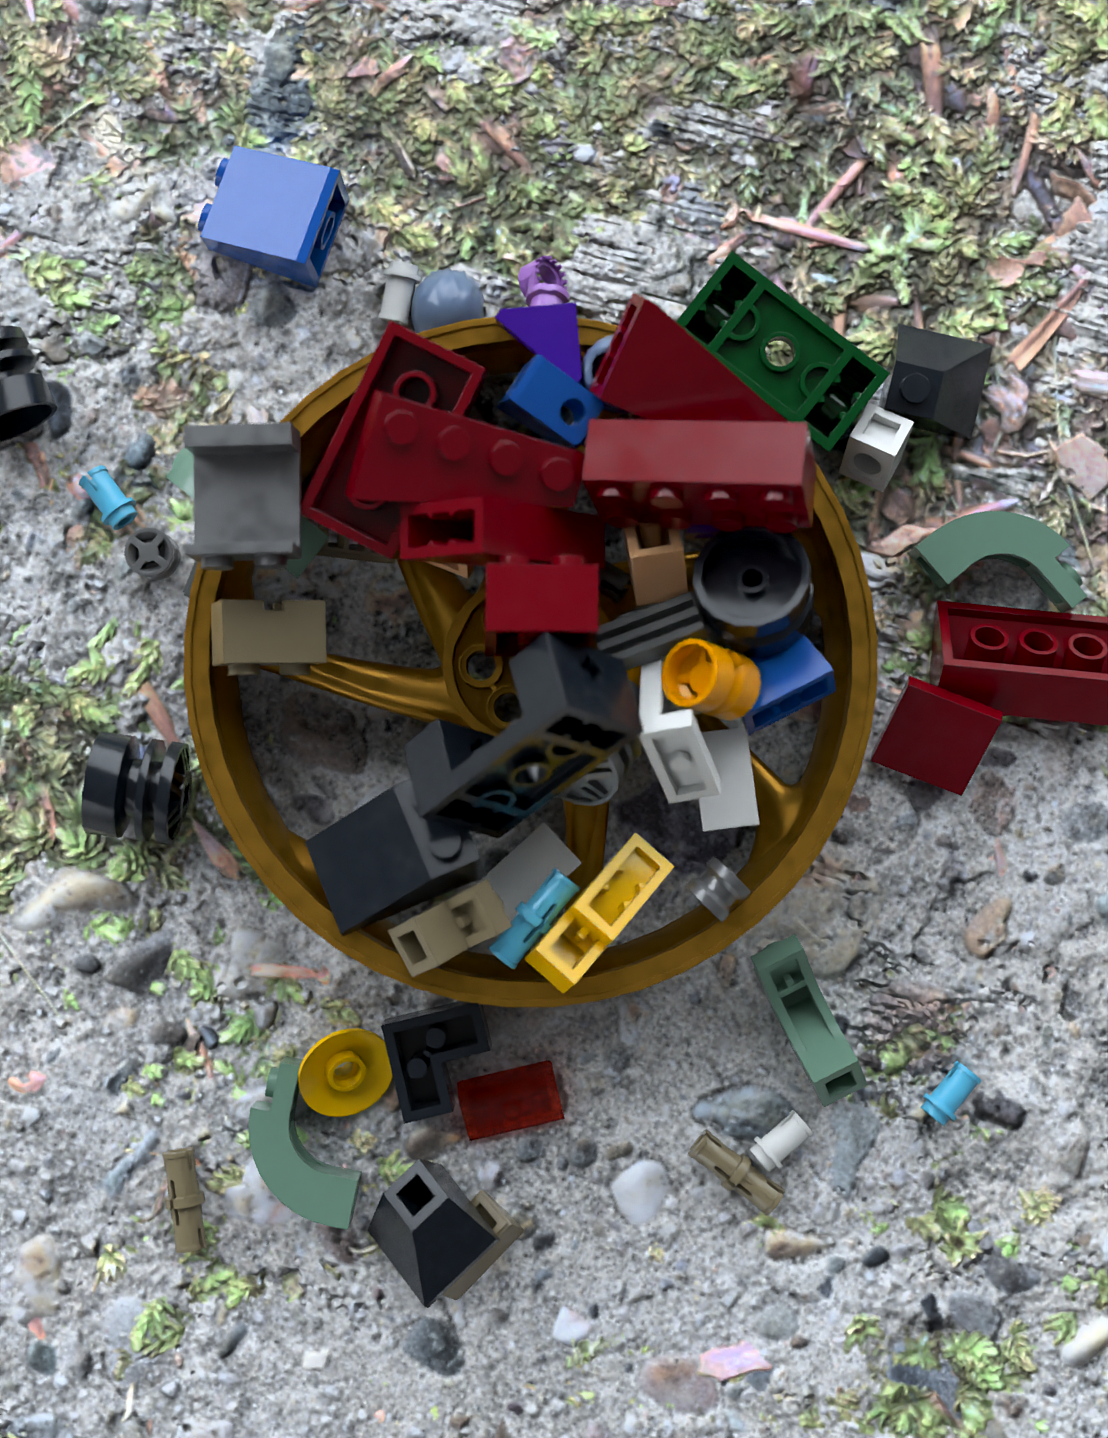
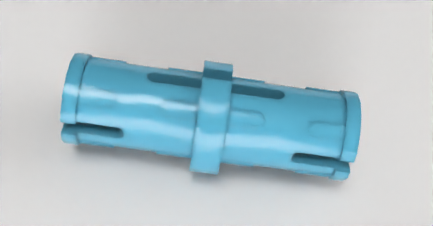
M554 867L551 874L527 903L521 901L515 908L518 914L511 921L512 927L502 932L488 949L510 968L515 969L519 961L542 933L546 934L552 928L551 922L580 888Z

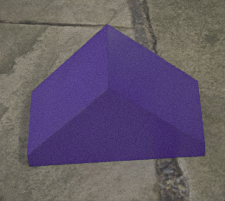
M576 302L500 309L495 315L496 323L533 355H541L576 382L582 383Z

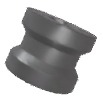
M143 528L135 531L125 544L124 556L128 566L134 572L150 580H161L169 577L175 572L179 564L180 551L178 545L170 536L156 528Z
M713 856L706 863L707 871L699 879H691L685 887L723 922L730 915L731 905L736 900H744L751 891Z

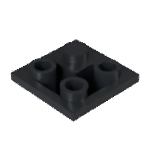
M418 1159L383 1192L367 1230L426 1308H429L500 1241L442 1164Z

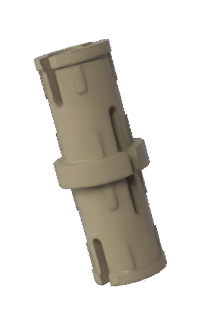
M707 1129L696 1139L688 1152V1156L705 1166L722 1180V1187L728 1191L735 1190L753 1203L766 1216L777 1207L784 1196L785 1189L751 1165V1158L744 1153L738 1155Z
M193 1147L178 1148L162 1153L168 1183V1196L164 1199L166 1209L171 1210L176 1253L194 1252L208 1246L201 1205L205 1202L204 1191L199 1190L195 1166V1149Z

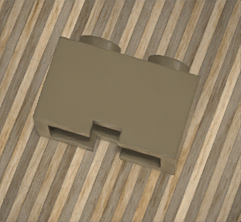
M220 600L211 604L213 666H228V675H260V666H279V675L311 674V665L327 663L325 600H283L282 603L272 604V610H264V600Z

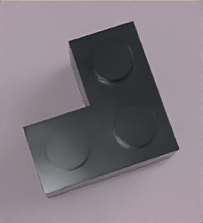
M457 1001L387 1018L381 1024L404 1124L454 1111L456 1101L446 1062L491 1050L492 1041L483 1004Z

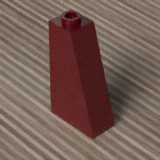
M633 292L589 389L595 396L647 420L789 423L658 305Z
M484 496L400 505V560L486 566V563L497 564V557L501 555L530 556V564H553V557L577 555L586 557V565H598V569H605V522H602L598 515Z

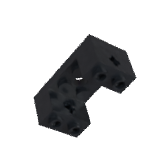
M545 632L540 637L534 639L525 649L509 661L523 714L519 720L509 724L506 730L496 737L437 718L404 745L419 818L499 839L642 734L644 729L623 659L549 632Z

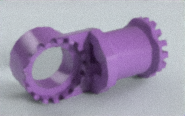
M544 255L524 265L519 271L518 282L526 298L527 306L569 303V293L566 291L567 286L564 287L567 284V279L563 280L562 278L566 274L565 272H560V269H562L561 264L556 266L555 264L558 261L556 259L551 260V256Z

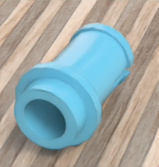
M104 465L97 466L87 472L91 476V480L84 475L81 477L79 485L86 491L103 514L101 521L104 525H111L114 530H119L137 517L138 512L134 508L136 506L135 500L132 497L126 498Z
M958 1061L953 1064L952 1069L932 1094L925 1093L923 1096L926 1101L921 1108L942 1126H945L949 1120L954 1122L957 1119L954 1113L977 1084L981 1083L979 1077Z

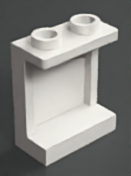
M667 656L641 665L639 716L644 732L639 737L669 804L720 795V777L694 717L695 714L702 712L677 706L666 697L662 689L661 672Z

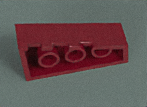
M374 390L345 494L351 500L436 502L484 496L538 506L574 507L582 482L585 453Z

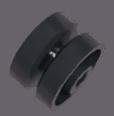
M744 526L739 531L721 530L704 544L694 563L693 585L707 634L721 648L741 653L747 657L765 658L787 650L804 636L813 619L814 612L811 566L803 545L791 533H777L760 526Z

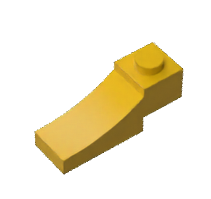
M635 832L563 915L552 925V928L540 939L524 960L564 994L578 982L602 951L614 941L675 866Z

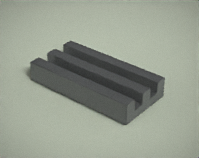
M690 592L598 626V633L595 637L599 651L623 659L626 671L667 656L670 650L679 642L690 638L704 641L709 639Z

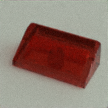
M550 1060L465 1079L457 1083L459 1106L469 1141L565 1119L553 1065Z

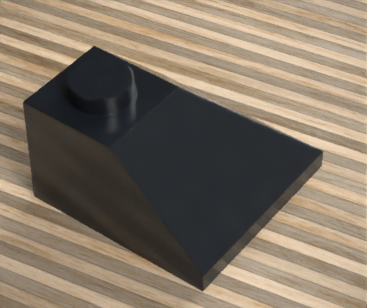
M898 324L887 367L890 375L884 381L878 407L913 421V428L970 441L993 346Z

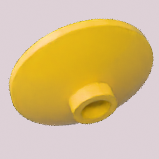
M350 1028L333 1032L319 1040L307 1052L299 1067L298 1087L306 1104L322 1115L344 1117L364 1111L376 1103L386 1092L393 1078L384 1039L366 1029ZM347 1062V1063H346L345 1065H343L342 1067H338V1066L341 1065L342 1063Z

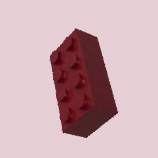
M390 320L301 502V515L390 560L398 559L400 555V505L418 504L421 502L351 500L345 494L374 390L468 417L489 374L488 370Z
M589 419L582 480L602 522H607L609 525L617 528H633L638 523H655L672 530L687 529L690 525H712L714 528L722 531H739L744 526H760L777 533H790L796 531L797 528H812L816 464L807 423Z
M501 555L497 557V564L486 563L485 656L515 657L534 639L540 637L545 632L591 648L598 633V565H586V557L577 555L553 557V564H530V556Z

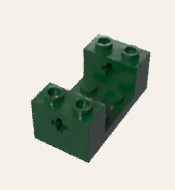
M733 251L729 253L676 321L789 423L808 424L814 459L817 464L821 463L890 375V372ZM773 341L786 342L793 351L792 361L785 366L772 364L766 357V346Z

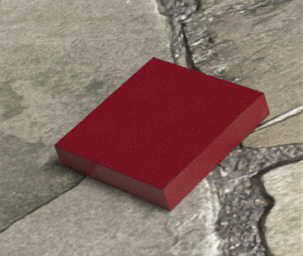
M909 676L872 751L871 761L962 796L1002 722L1003 711Z

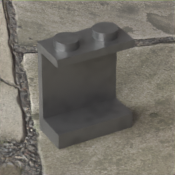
M291 422L183 425L184 448L193 454L194 544H184L185 555L196 562H201V569L231 570L234 569V561L254 560L255 568L281 569L287 567V559H302L300 432Z

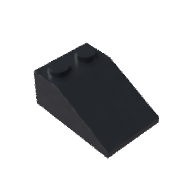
M411 779L389 788L305 841L342 937L487 876L469 831L419 818Z

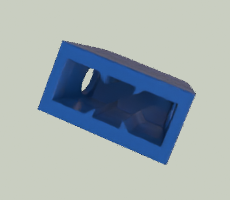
M537 354L524 365L497 408L550 443L574 450L579 444L586 447L589 419H599L598 416L603 410L605 403L551 362ZM561 406L567 407L573 413L574 421L572 425H568L562 420L560 415Z
M805 635L790 648L765 658L748 657L754 661L759 670L761 686L759 696L752 709L741 719L747 734L750 736L836 691L831 665Z

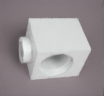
M868 403L849 436L839 473L884 492L902 459L914 422Z

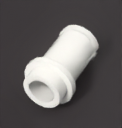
M391 260L389 269L383 270V275L387 277L381 312L378 315L379 320L388 323L391 320L399 325L408 326L415 284L421 283L422 279L417 275L418 266L407 262Z
M792 1110L785 1119L762 1139L757 1136L754 1139L756 1144L749 1150L770 1172L776 1166L779 1169L782 1168L783 1165L780 1162L814 1133L800 1116Z

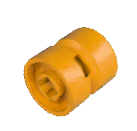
M690 638L679 642L670 650L663 663L661 672L662 689L672 703L686 709L730 721L743 717L752 709L759 696L761 686L759 670L754 661L741 653L723 649L718 645L700 639Z

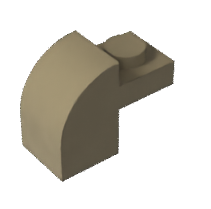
M488 879L426 909L388 930L408 971L414 977L439 966L476 944L497 936L511 928L512 924L505 913L502 900L494 892Z

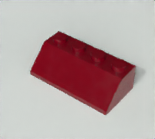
M937 600L929 672L930 684L1003 711L1002 716L1088 723L1100 726L1108 725V617Z

